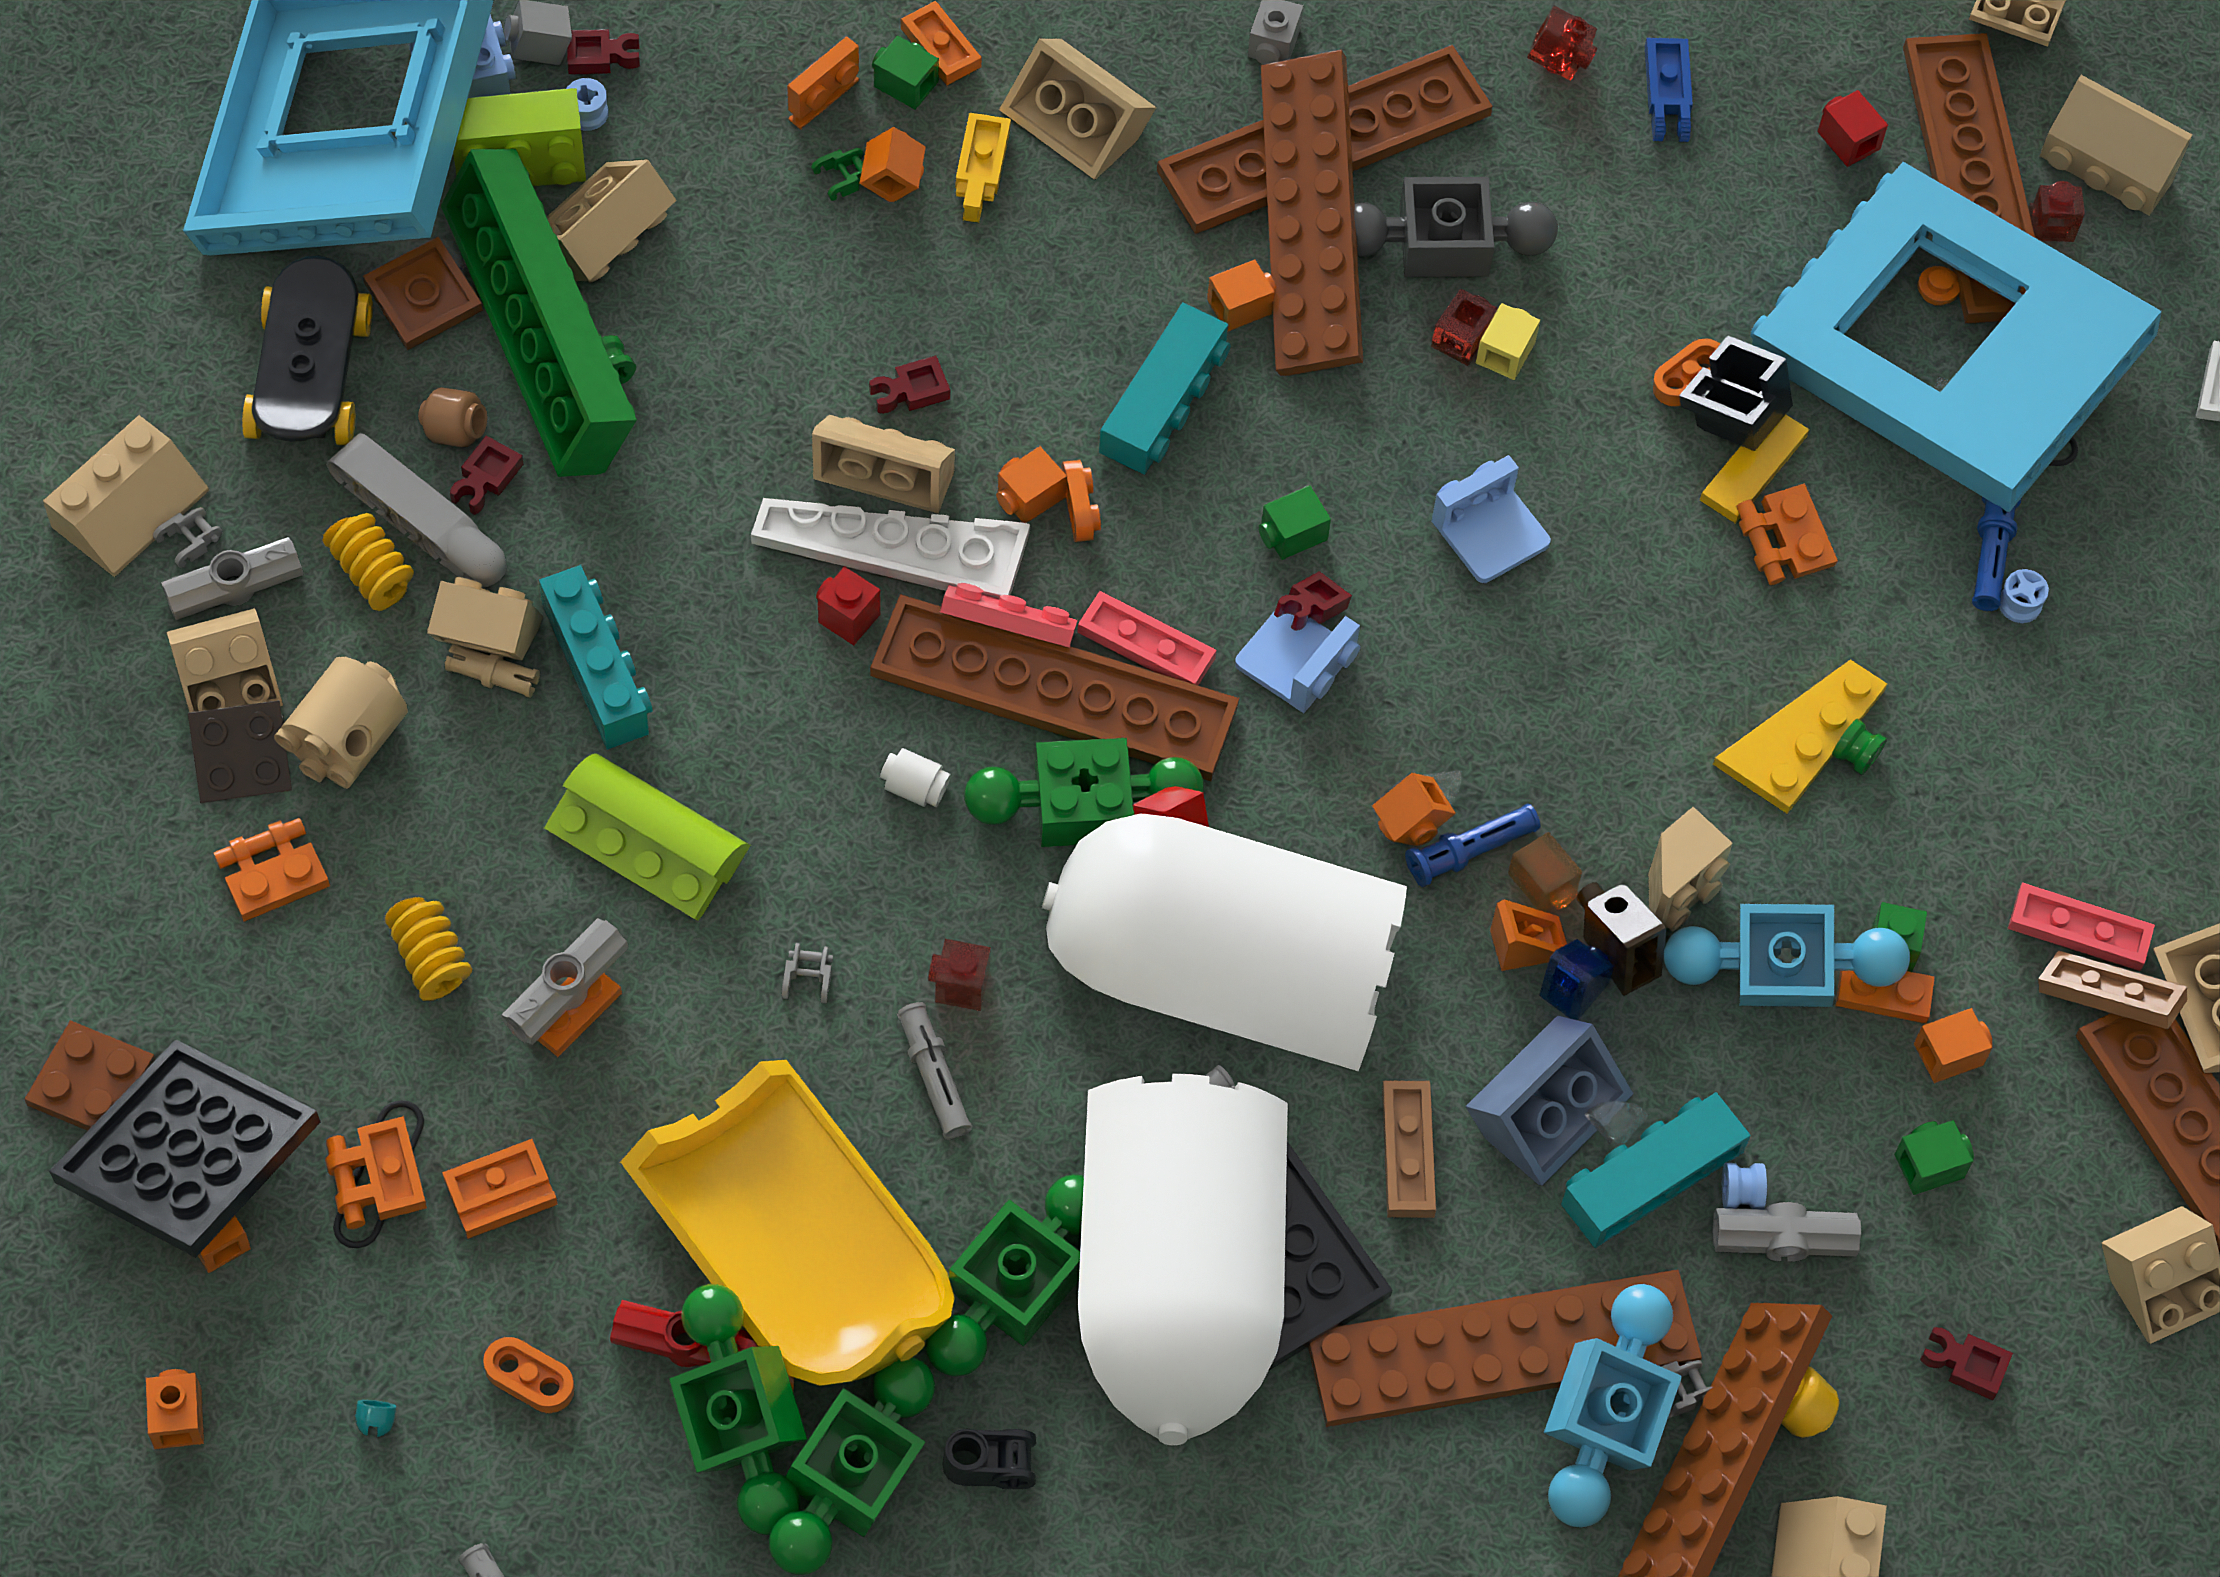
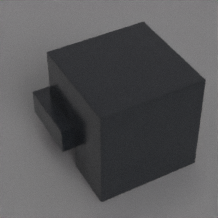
M1727 336L1709 357L1710 369L1703 367L1679 395L1682 408L1695 413L1696 425L1702 430L1755 451L1793 406L1787 361L1784 357Z

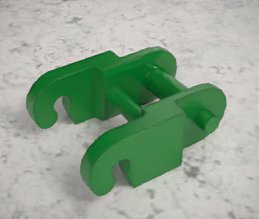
M855 148L845 153H842L839 149L813 162L811 169L814 174H819L821 172L820 168L823 166L826 171L832 168L840 170L846 179L829 189L827 194L831 201L837 199V193L839 192L844 197L859 191L863 166L861 159L864 156L862 149ZM854 164L858 172L850 175L846 167Z

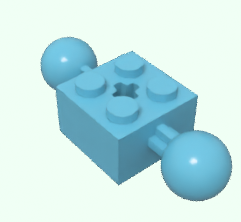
M1740 904V942H1719L1718 938L1705 928L1698 926L1684 927L1676 931L1668 939L1664 949V962L1668 972L1676 980L1688 985L1706 983L1720 969L1740 970L1739 1006L1833 1007L1834 971H1854L1856 976L1864 983L1875 987H1885L1898 982L1905 975L1910 963V952L1905 940L1898 933L1886 928L1867 930L1854 943H1834V905ZM1782 948H1790L1791 955L1799 958L1793 959L1792 963H1782L1781 959L1776 957L1780 956Z
M1637 1284L1624 1289L1614 1300L1611 1309V1320L1615 1331L1619 1335L1616 1346L1598 1338L1575 1343L1544 1433L1580 1449L1576 1463L1560 1470L1552 1479L1548 1491V1500L1553 1513L1560 1521L1569 1526H1591L1600 1521L1608 1511L1611 1502V1491L1606 1478L1603 1476L1607 1461L1627 1470L1652 1466L1682 1378L1681 1375L1643 1359L1646 1347L1661 1341L1668 1334L1673 1322V1310L1669 1299L1662 1291L1651 1285ZM1611 1406L1615 1407V1413L1613 1412Z

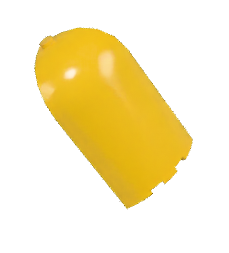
M787 1060L759 1062L734 1087L715 1100L719 1106L716 1111L701 1120H698L694 1114H691L673 1124L648 1130L620 1161L710 1283L723 1285L731 1289L739 1297L744 1310L743 1326L759 1347H780L789 1376L819 1386L862 1379L884 1369L899 1359L906 1361L915 1356L924 1347V1341L951 1317L955 1300L948 1273L931 1245Z

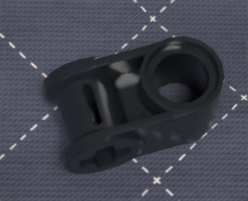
M967 1428L958 1430L951 1434L946 1442L942 1463L943 1472L948 1480L962 1486H996L1001 1489L1031 1488L1036 1484V1475L1031 1472V1448L1036 1445V1434L1023 1429L999 1431L972 1430ZM958 1451H970L977 1457L978 1461L971 1465H963L957 1462L953 1455ZM1013 1454L1016 1456L1015 1465H1013Z

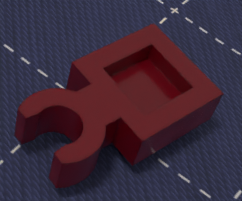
M609 29L571 30L572 39L567 48L568 74L611 73L610 64L618 63L621 67L627 69L640 67L639 52H626L629 49H640L638 34L626 33L617 39H610Z
M937 356L895 367V379L880 376L869 381V392L871 395L881 392L888 394L887 397L876 400V409L880 414L893 411L898 403L904 401L909 411L950 400L951 390Z
M485 436L461 466L462 476L465 479L458 480L451 487V502L457 504L462 496L472 495L474 497L469 502L470 513L478 514L485 505L484 495L487 491L499 496L524 465L523 455Z
M1318 571L1293 585L1289 595L1282 596L1279 599L1274 615L1277 618L1283 614L1294 615L1291 628L1294 631L1301 630L1306 626L1308 618H1312L1321 624L1345 611L1349 606L1352 595Z
M1934 1327L1928 1339L1940 1344L1943 1352L1935 1353L1925 1348L1920 1361L1931 1368L1947 1366L1953 1369L1948 1380L1949 1382L1994 1400L2013 1353L1970 1334L1967 1335L1962 1345L1957 1343L1953 1335L1946 1329Z

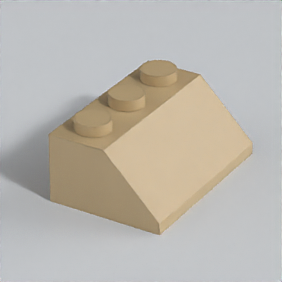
M1039 39L999 110L1091 178L1097 179L1139 139L1157 107L1064 40Z
M2081 75L2053 123L2040 157L2048 160L2049 164L2054 168L2066 170L2083 179L2089 187L2095 190H2103L2116 197L2127 208L2139 210L2150 216L2173 183L2192 134Z
M649 160L606 162L547 216L553 233L558 237L559 246L568 266L573 271L574 280L594 282L608 272L609 266L607 264L617 255H623L637 245V237L645 229H650L660 224L667 217L666 210L677 200Z
M138 415L45 498L43 503L51 527L115 577L155 541L153 533L157 527L178 513L183 515L209 491V488L172 440Z
M828 415L815 426L812 433L813 479L939 514L954 473L955 449L946 447L938 441H923L905 436L895 429L883 430L865 425L859 420L850 417L839 418Z
M2219 923L2154 948L2166 981L2187 987V1002L2181 1009L2180 1015L2204 1073L2220 1072Z
M1839 1496L1781 1503L1771 1577H1879L1887 1506Z

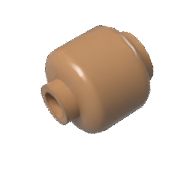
M442 387L437 388L429 395L427 400L422 402L419 409V422L423 426L426 437L433 443L468 447L483 435L487 426L486 408L482 405L479 397L473 392Z

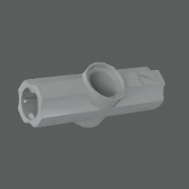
M287 537L245 553L235 550L222 551L211 560L209 566L163 581L161 584L175 620H179L223 603L232 606L241 605L249 601L254 592L302 576L303 570L294 545L290 538ZM229 577H239L238 579L233 581H225Z
M597 918L564 952L554 954L547 959L543 965L542 974L501 1015L502 1021L508 1026L512 1034L522 1042L533 1045L567 1010L575 1009L583 1004L587 998L588 988L628 949L627 941L622 937L618 929L607 920L603 921ZM563 977L575 979L570 985L560 986L555 984L557 980Z
M1792 1202L1772 1204L1764 1210L1716 1208L1712 1228L1713 1245L1715 1252L1766 1253L1767 1258L1773 1261H1781V1257H1787L1788 1261L1795 1262L1805 1259L1808 1255L1857 1257L1860 1251L1861 1221L1857 1213L1806 1211L1805 1206Z

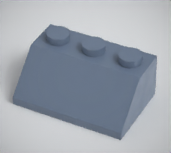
M1557 1016L1465 1107L1484 1138L1538 1185L1542 1186L1633 1095V1092L1593 1024Z

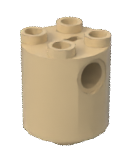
M336 657L278 730L274 739L281 747L294 753L302 761L299 768L306 776L319 783L327 777L339 786L348 789L408 713L407 704L400 695L394 677L379 664L371 661L363 664L348 657Z

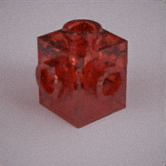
M1553 6L1536 32L1527 58L1545 67L1549 72L1558 74L1571 81L1579 67L1586 70L1595 56L1597 47L1593 46L1592 43L1597 28L1588 24L1581 17L1573 16Z

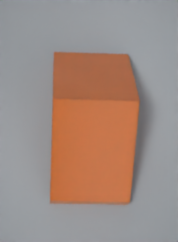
M1505 899L1497 903L1490 932L1501 971L1559 961L1571 957L1559 916Z

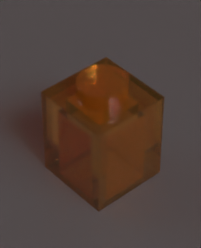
M1547 832L1512 855L1508 874L1537 910L1545 912L1553 906L1557 910L1562 909L1576 898L1582 871L1551 833Z

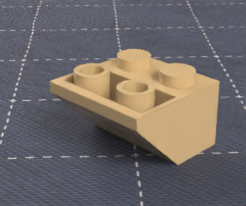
M1976 0L1969 20L2048 47L2066 0Z
M456 577L454 584L444 581L440 582L427 631L432 638L445 643L523 660L543 619V615L533 606V601L525 599L526 594L499 587L498 594L491 593L481 588V583L461 577Z
M255 608L167 632L189 712L280 700V706H283Z
M1694 807L1661 833L1648 874L1649 910L1664 924L1666 929L1669 928L1671 931L1677 930L1691 914L1689 909L1700 900L1703 904H1706L1720 891L1723 885L1720 882L1721 876L1730 865L1727 859L1733 843Z
M2183 1206L2101 1242L2110 1281L2148 1343H2154L2220 1312V1254L2213 1224Z

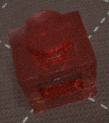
M2058 181L2052 185L2039 186L2034 202L2029 204V213L2036 239L2040 241H2075L2085 215L2082 186H2073L2067 181ZM2049 218L2063 219L2064 226H2047Z
M1460 289L1435 324L1431 347L1469 366L1473 356L1479 349L1480 340L1498 308L1491 305L1484 297L1472 295Z

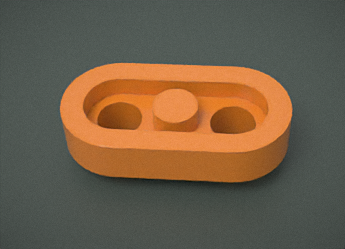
M1712 339L1696 340L1661 365L1654 375L1653 393L1655 397L1665 405L1681 406L1679 395L1703 368L1699 364L1710 365L1709 357L1721 343Z
M1081 460L1062 462V471L1067 475L1066 502L1074 541L1093 540L1094 531L1101 530V520L1098 505H1090L1088 494L1093 493L1090 467L1083 468Z
M514 1337L500 1338L487 1348L483 1363L486 1376L493 1385L540 1412L555 1413L569 1405L574 1396L575 1387L573 1376L564 1364ZM507 1360H514L518 1363V1367L512 1372H504L500 1369L502 1363ZM553 1383L559 1387V1390L552 1396H546L541 1392L543 1386Z

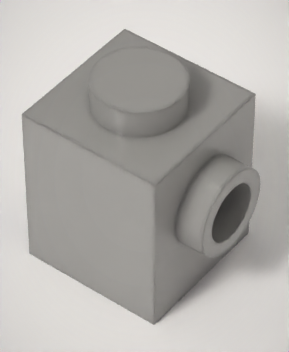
M519 0L514 14L507 16L504 25L505 40L510 41L511 57L513 59L560 65L572 39L568 6Z
M1262 0L1250 32L1248 57L1256 59L1261 64L1290 60L1301 29L1304 5L1285 0Z

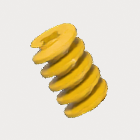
M365 513L343 518L327 529L323 534L322 541L326 547L330 548L333 557L340 561V566L345 573L349 574L353 584L359 587L361 595L368 599L370 607L376 611L385 610L403 598L407 592V585L413 578L414 571L410 565H403L405 560L400 552H394L395 545L390 539H384L386 533L382 527L375 526L376 520L372 514Z
M413 897L399 901L391 907L385 915V923L391 929V936L398 944L400 955L405 959L406 969L412 974V982L419 990V997L422 1001H432L450 994L471 975L473 969L468 962H461L465 957V952L461 947H454L458 942V937L454 932L448 931L451 927V922L447 917L441 916L444 911L442 903L439 901L426 902L424 898Z

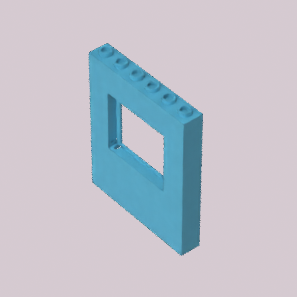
M252 0L183 232L203 255L210 256L430 238L494 0ZM415 42L392 125L282 135L306 53Z
M1902 162L1893 174L1886 173L1876 187L1875 194L1868 202L1862 201L1856 207L1852 214L1851 222L1844 230L1838 229L1833 233L1823 254L1818 259L1812 258L1806 264L1802 271L1801 279L1793 288L1788 286L1783 290L1776 302L1775 309L1768 317L1763 315L1757 320L1750 336L1753 338L1752 345L1786 358L1789 380L1995 505L2000 506L2005 511L2010 512L2157 336L2162 311L1907 163ZM1930 233L1933 235L1932 241L1927 239ZM1919 247L2015 303L2012 309L1941 392L1844 335ZM2021 286H2023L2026 290L2024 295L2019 292L2021 290Z

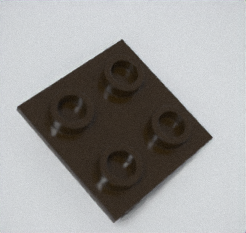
M280 700L188 713L200 803L292 790L287 750L281 747L274 739L275 734L284 724Z

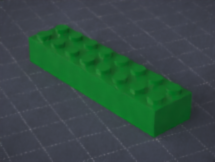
M471 149L441 204L443 213L557 476H584L605 473L637 421L634 408L626 397L620 383L619 374L610 361L603 338L598 334L589 314V307L581 296L574 280L573 271L565 260L559 246L558 237L553 233L545 215L544 206L536 195L530 181L529 172L524 167L517 150Z

